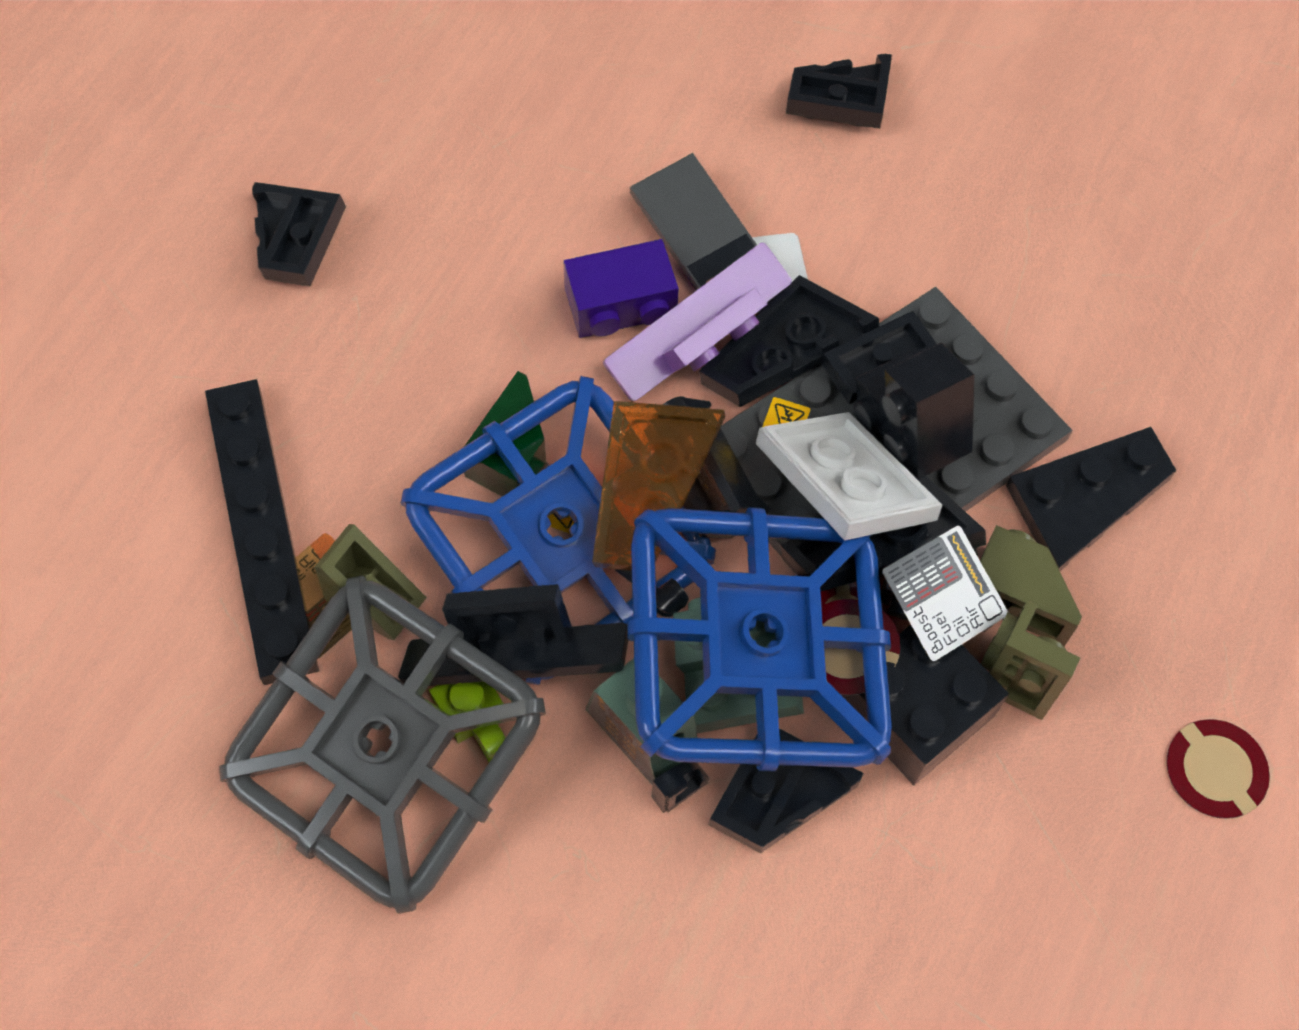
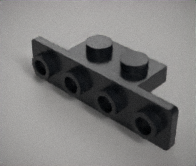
M558 584L448 593L446 595L442 610L447 623L463 631V639L521 679L619 672L624 668L629 641L627 637V624L622 622L572 626ZM413 639L408 644L398 675L402 683L406 682L430 646V644L422 639ZM449 658L444 662L429 686L483 681Z

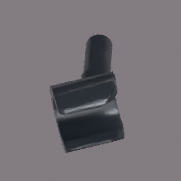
M621 558L613 569L632 583V566ZM673 578L659 588L656 586V605L659 616L665 618L672 617L673 613H677L687 605L688 595Z

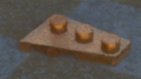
M614 401L592 559L595 567L632 571L631 544L635 530L634 520L646 509L653 511L668 508L682 509L726 417L724 410ZM655 546V563L661 552L658 546Z

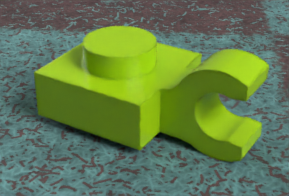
M485 682L437 685L429 690L435 705L448 715L504 704L497 691ZM498 724L458 732L454 735L458 744L474 736L488 763L506 738Z

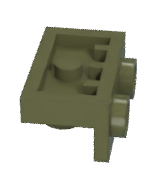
M1027 600L1018 617L1007 612L980 664L989 670V673L1009 693L1005 700L1006 703L1043 720L1072 678L1080 657L1066 651V648L1061 643L1045 636L1037 637L1026 631L1038 607V604Z

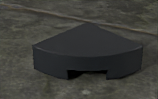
M683 762L653 780L652 799L663 813L666 811L670 812L708 784L709 776L698 763Z

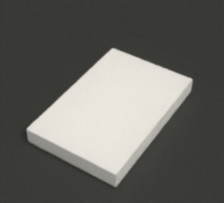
M849 412L759 428L756 445L844 541L938 520L942 504Z

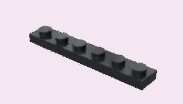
M254 379L206 390L205 394L259 676L262 683L268 685L272 684L276 679L272 673L280 661L287 663L311 627L263 396L258 380ZM317 660L307 674L319 672Z

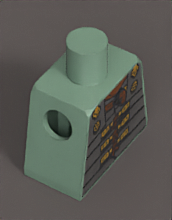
M633 658L624 666L623 670L613 674L593 691L586 706V711L652 784L653 780L683 762L662 759L656 754L650 758L640 748L644 742L639 736L635 719ZM659 676V704L662 724L683 701ZM694 715L673 736L697 738Z

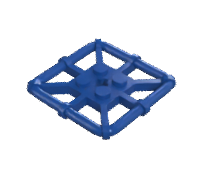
M580 376L579 381H570L556 387L502 423L498 424L496 421H493L482 428V436L422 473L411 484L410 488L403 490L400 504L406 507V514L411 526L454 586L451 593L483 591L485 586L516 565H519L533 586L558 584L561 593L586 577L610 612V614L594 625L622 622L627 624L628 621L633 619V598L625 602L601 568L602 565L627 548L631 549L634 530H632L612 501L637 484L645 481L664 509L685 508L670 479L663 471L664 464L658 454L652 455L612 398L600 386L593 384L594 378ZM574 403L566 455L535 475L512 441L569 404ZM589 406L594 410L634 466L603 488L581 458ZM494 453L502 458L520 484L493 503L435 492ZM429 511L488 521L509 551L472 574ZM555 513L560 519L568 516L573 519L574 524L569 529L571 538L564 540L560 536L552 537L547 532L551 525L548 518L551 514ZM681 532L686 538V542L709 565L714 564L716 548L711 546L709 538H700L698 533ZM655 546V554L667 556L658 546ZM676 567L657 580L656 586L659 588L673 578L684 589L692 584L693 581L679 567ZM553 677L527 678L525 682L540 685L541 680H549Z
M678 508L656 511L646 509L634 520L635 530L631 544L633 619L627 622V637L630 641L634 642L635 719L639 736L644 742L640 748L650 758L656 754L662 759L675 762L755 764L759 771H776L778 765L851 768L870 764L880 765L891 753L889 743L892 721L886 651L891 649V639L889 631L884 630L878 557L875 546L869 538L871 535L844 541L824 518L767 515L763 508H748L745 513ZM677 532L744 536L747 542L749 573L716 571ZM768 538L842 543L810 577L770 574ZM655 546H658L700 588L701 620L657 618ZM853 554L855 559L860 628L823 626L820 587ZM756 621L764 622L765 630L775 633L776 640L769 642L766 647L758 645L750 636L749 631L753 630L756 626ZM658 641L702 642L704 683L661 724ZM824 648L855 649L857 652L862 653L867 720L827 682ZM714 693L755 695L757 740L684 738L673 735ZM777 696L810 697L853 740V743L780 741Z

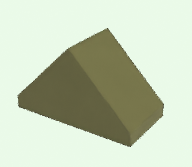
M348 524L315 566L316 574L327 602L343 586H346L348 578L364 576L367 581H374L388 587L417 608L427 598L354 524ZM371 605L370 612L373 630L388 639L395 640L404 627Z

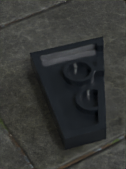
M798 275L789 286L756 316L760 322L739 339L734 341L732 338L719 351L717 356L699 370L701 384L735 405L742 407L822 363L824 353L880 327L879 318Z
M1148 427L1012 475L1006 487L1035 541L1049 548L1059 571H1061L1086 547L1089 548L1100 539L1105 531L1123 516L1130 514L1165 485L1176 472V468L1152 427Z
M925 476L918 481L942 504L938 520L873 534L869 538L875 546L879 575H881L885 567L956 526L962 528L972 548L986 545V530ZM791 539L781 545L782 557L785 563L798 576L810 577L842 543ZM853 554L820 587V592L856 582Z

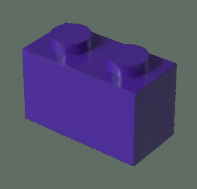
M663 239L563 260L565 291L579 338L592 335L608 336L619 329L641 324L650 326L678 305L679 288Z

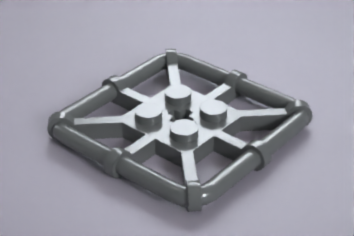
M364 576L348 578L346 586H343L329 600L287 663L280 661L272 673L276 679L231 743L225 756V763L219 766L220 781L227 782L228 788L240 801L297 842V851L308 859L316 856L373 900L389 908H395L396 912L401 914L416 910L417 903L421 902L434 889L478 821L485 823L493 811L489 807L490 803L534 739L540 725V716L545 715L546 710L543 698H537L535 691L523 679L463 639V631L452 624L443 626L388 587L374 581H367ZM371 605L430 644L405 683H402L378 665L370 612ZM349 613L357 667L336 698H334L310 681L306 675ZM450 658L512 702L448 715L422 697V695L444 662ZM295 691L325 712L301 748L250 758ZM516 721L470 792L465 791L433 768L456 733ZM388 726L391 730L389 736L392 742L391 747L387 752L380 750L374 757L369 752L373 743L367 738V735L372 728L382 731ZM309 765L334 783L335 787L312 821L309 822L257 784L252 778L256 775ZM425 783L457 806L458 810L411 878L401 814L421 784ZM352 798L380 817L389 880L330 837L331 829Z

